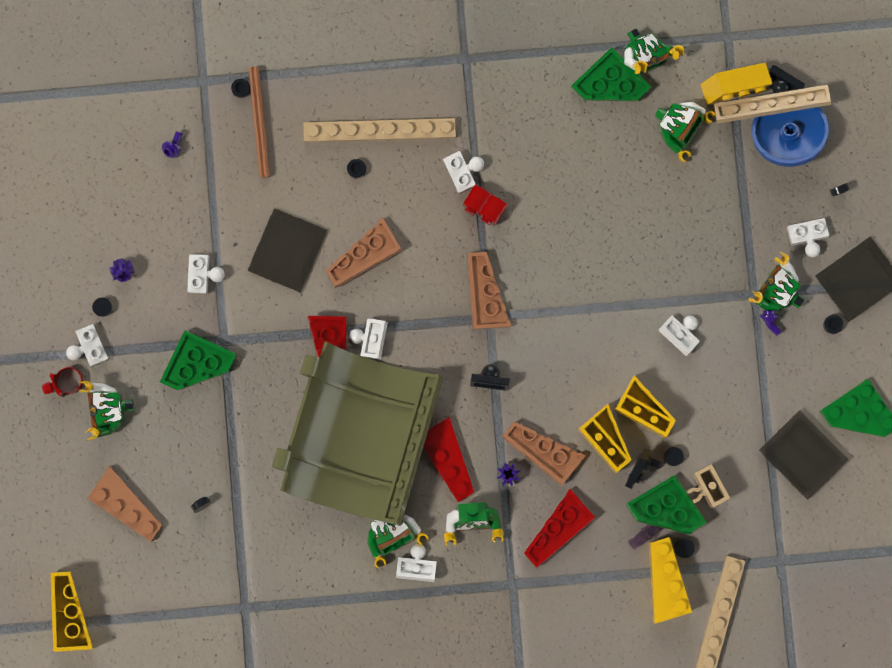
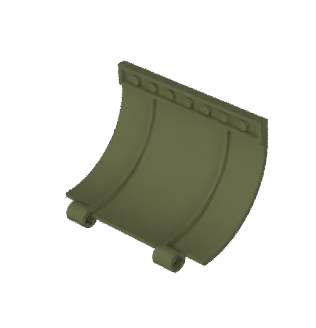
M324 342L320 358L312 355H305L300 374L309 378L287 450L277 448L272 463V468L285 471L280 491L339 511L401 526L444 377L384 364Z

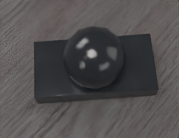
M772 65L769 70L770 77L775 79L772 84L774 93L790 91V89H803L805 83L775 65Z
M494 364L486 365L482 369V375H471V387L507 391L509 388L510 378L500 377V370Z

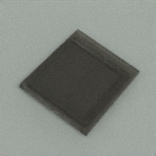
M274 208L251 260L248 272L301 293L327 230Z
M871 236L815 275L848 322L892 292V265Z
M800 410L759 449L777 471L807 500L849 460Z

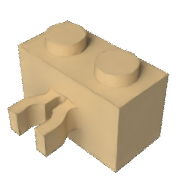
M712 464L692 474L699 487L687 490V493L690 494L693 491L698 492L700 490L702 492L697 495L696 499L692 500L694 504L700 501L703 496L710 508L730 499Z

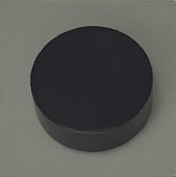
M242 78L236 79L231 85L232 93L237 98H245L251 91L249 82Z
M353 159L347 165V172L352 178L359 179L365 175L366 165L360 159Z
M844 183L829 191L831 196L834 197L848 191L849 186L847 183Z
M101 297L93 302L92 309L97 316L106 317L112 312V304L108 299Z
M830 315L825 318L823 328L829 334H837L843 328V320L837 315Z
M670 447L664 453V460L669 466H677L683 461V452L678 447Z
M202 497L195 501L191 508L194 513H198L207 508L211 502L208 497Z
M680 539L675 544V553L681 558H688L694 553V544L688 539Z

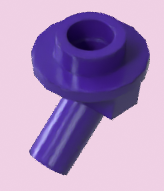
M176 131L172 142L166 141L162 144L163 153L167 157L176 158L181 151L179 143L183 133Z
M764 310L763 314H760L766 326L777 336L782 331L774 323L779 314H775V311Z

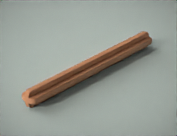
M250 67L249 78L260 178L270 177L260 73L258 67Z

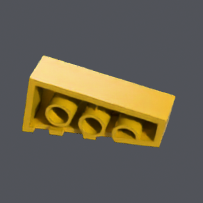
M667 537L648 543L653 623L656 624L692 613L670 538Z
M71 571L51 572L53 652L93 649Z

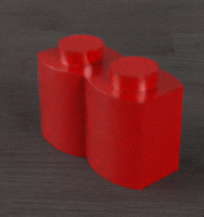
M474 185L463 203V206L466 207L464 210L473 216L475 214L481 216V221L489 226L497 224L508 206L507 203L477 185Z

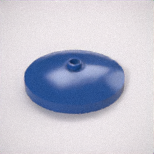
M820 107L755 117L752 123V140L756 150L767 161L779 166L794 167L812 161L823 151L828 141V120Z

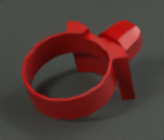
M66 367L61 369L57 375L50 373L52 383L47 382L43 384L42 390L44 394L54 393L55 390L59 396L63 397L64 394L78 392L83 383L74 392L67 393L62 391L57 383L58 376L66 369H75ZM75 369L79 373L81 381H83L82 374L80 373V371Z

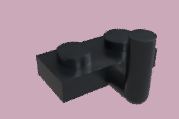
M644 448L628 476L625 484L626 487L632 489L635 483L639 484L643 477L641 471L643 469L647 470L649 465L659 469L662 462L650 457V450Z

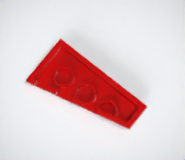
M307 316L318 358L321 356L324 342L346 350V316Z
M450 417L428 430L423 448L457 502H460L474 493V489Z
M569 489L524 554L536 568L540 567L595 519V516L574 492Z

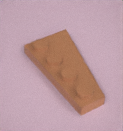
M383 217L372 229L365 233L363 238L354 243L347 253L338 258L326 270L335 288L402 251Z
M487 252L467 253L473 330L511 327Z
M515 421L502 436L505 441L561 486L586 456L553 441V439L544 437Z
M111 466L108 467L88 496L89 500L151 542L163 526Z

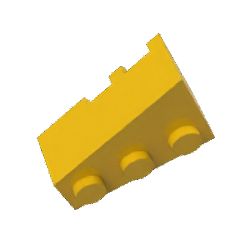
M765 62L716 73L700 85L706 104L711 105L735 97H745L753 92L756 94L765 92L766 88L772 84Z
M635 375L631 378L614 411L662 438L668 436L676 421Z
M609 404L605 405L578 429L580 434L614 473L620 471L631 461Z

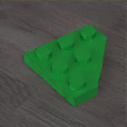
M611 47L571 85V88L584 101L637 102L651 89V86L640 75L635 77L631 68L625 65L624 59Z
M184 330L160 383L178 391L223 375L230 371L237 354Z
M868 379L819 411L828 425L833 428L879 437H886L892 433V413Z
M675 475L626 504V507L637 522L686 534L693 533L707 523Z

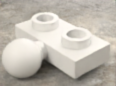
M458 151L443 159L459 194L476 185L470 171L479 172L484 168L482 158L473 157L469 164H466L461 152Z
M825 218L787 226L791 246L807 243L805 252L809 257H816L820 254L821 249L815 243L816 240L829 238Z
M189 254L187 293L208 294L209 278L214 282H220L224 279L225 273L222 268L214 267L209 271V255Z
M671 316L658 329L685 356L700 342L690 332L698 326V320L694 316L685 317L683 325Z
M368 318L365 334L360 329H353L350 332L349 339L352 343L359 344L363 341L360 356L381 360L388 322Z
M93 324L75 331L81 346L72 345L66 350L68 359L72 361L78 360L81 354L85 353L90 367L108 360Z
M415 544L411 548V555L414 559L398 557L396 578L434 582L437 561L421 560L426 554V549L423 545Z

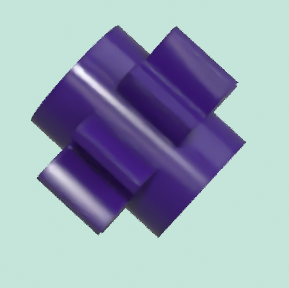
M123 258L113 261V267L109 268L113 280L120 282L128 281L131 279V274L135 273L131 261H126Z
M504 463L505 468L503 470L498 468L501 475L497 479L502 478L504 480L503 486L506 482L513 486L512 481L514 479L516 481L520 480L516 477L520 470L515 471L513 469L514 463L511 467ZM510 469L514 477L507 480L503 472H507Z

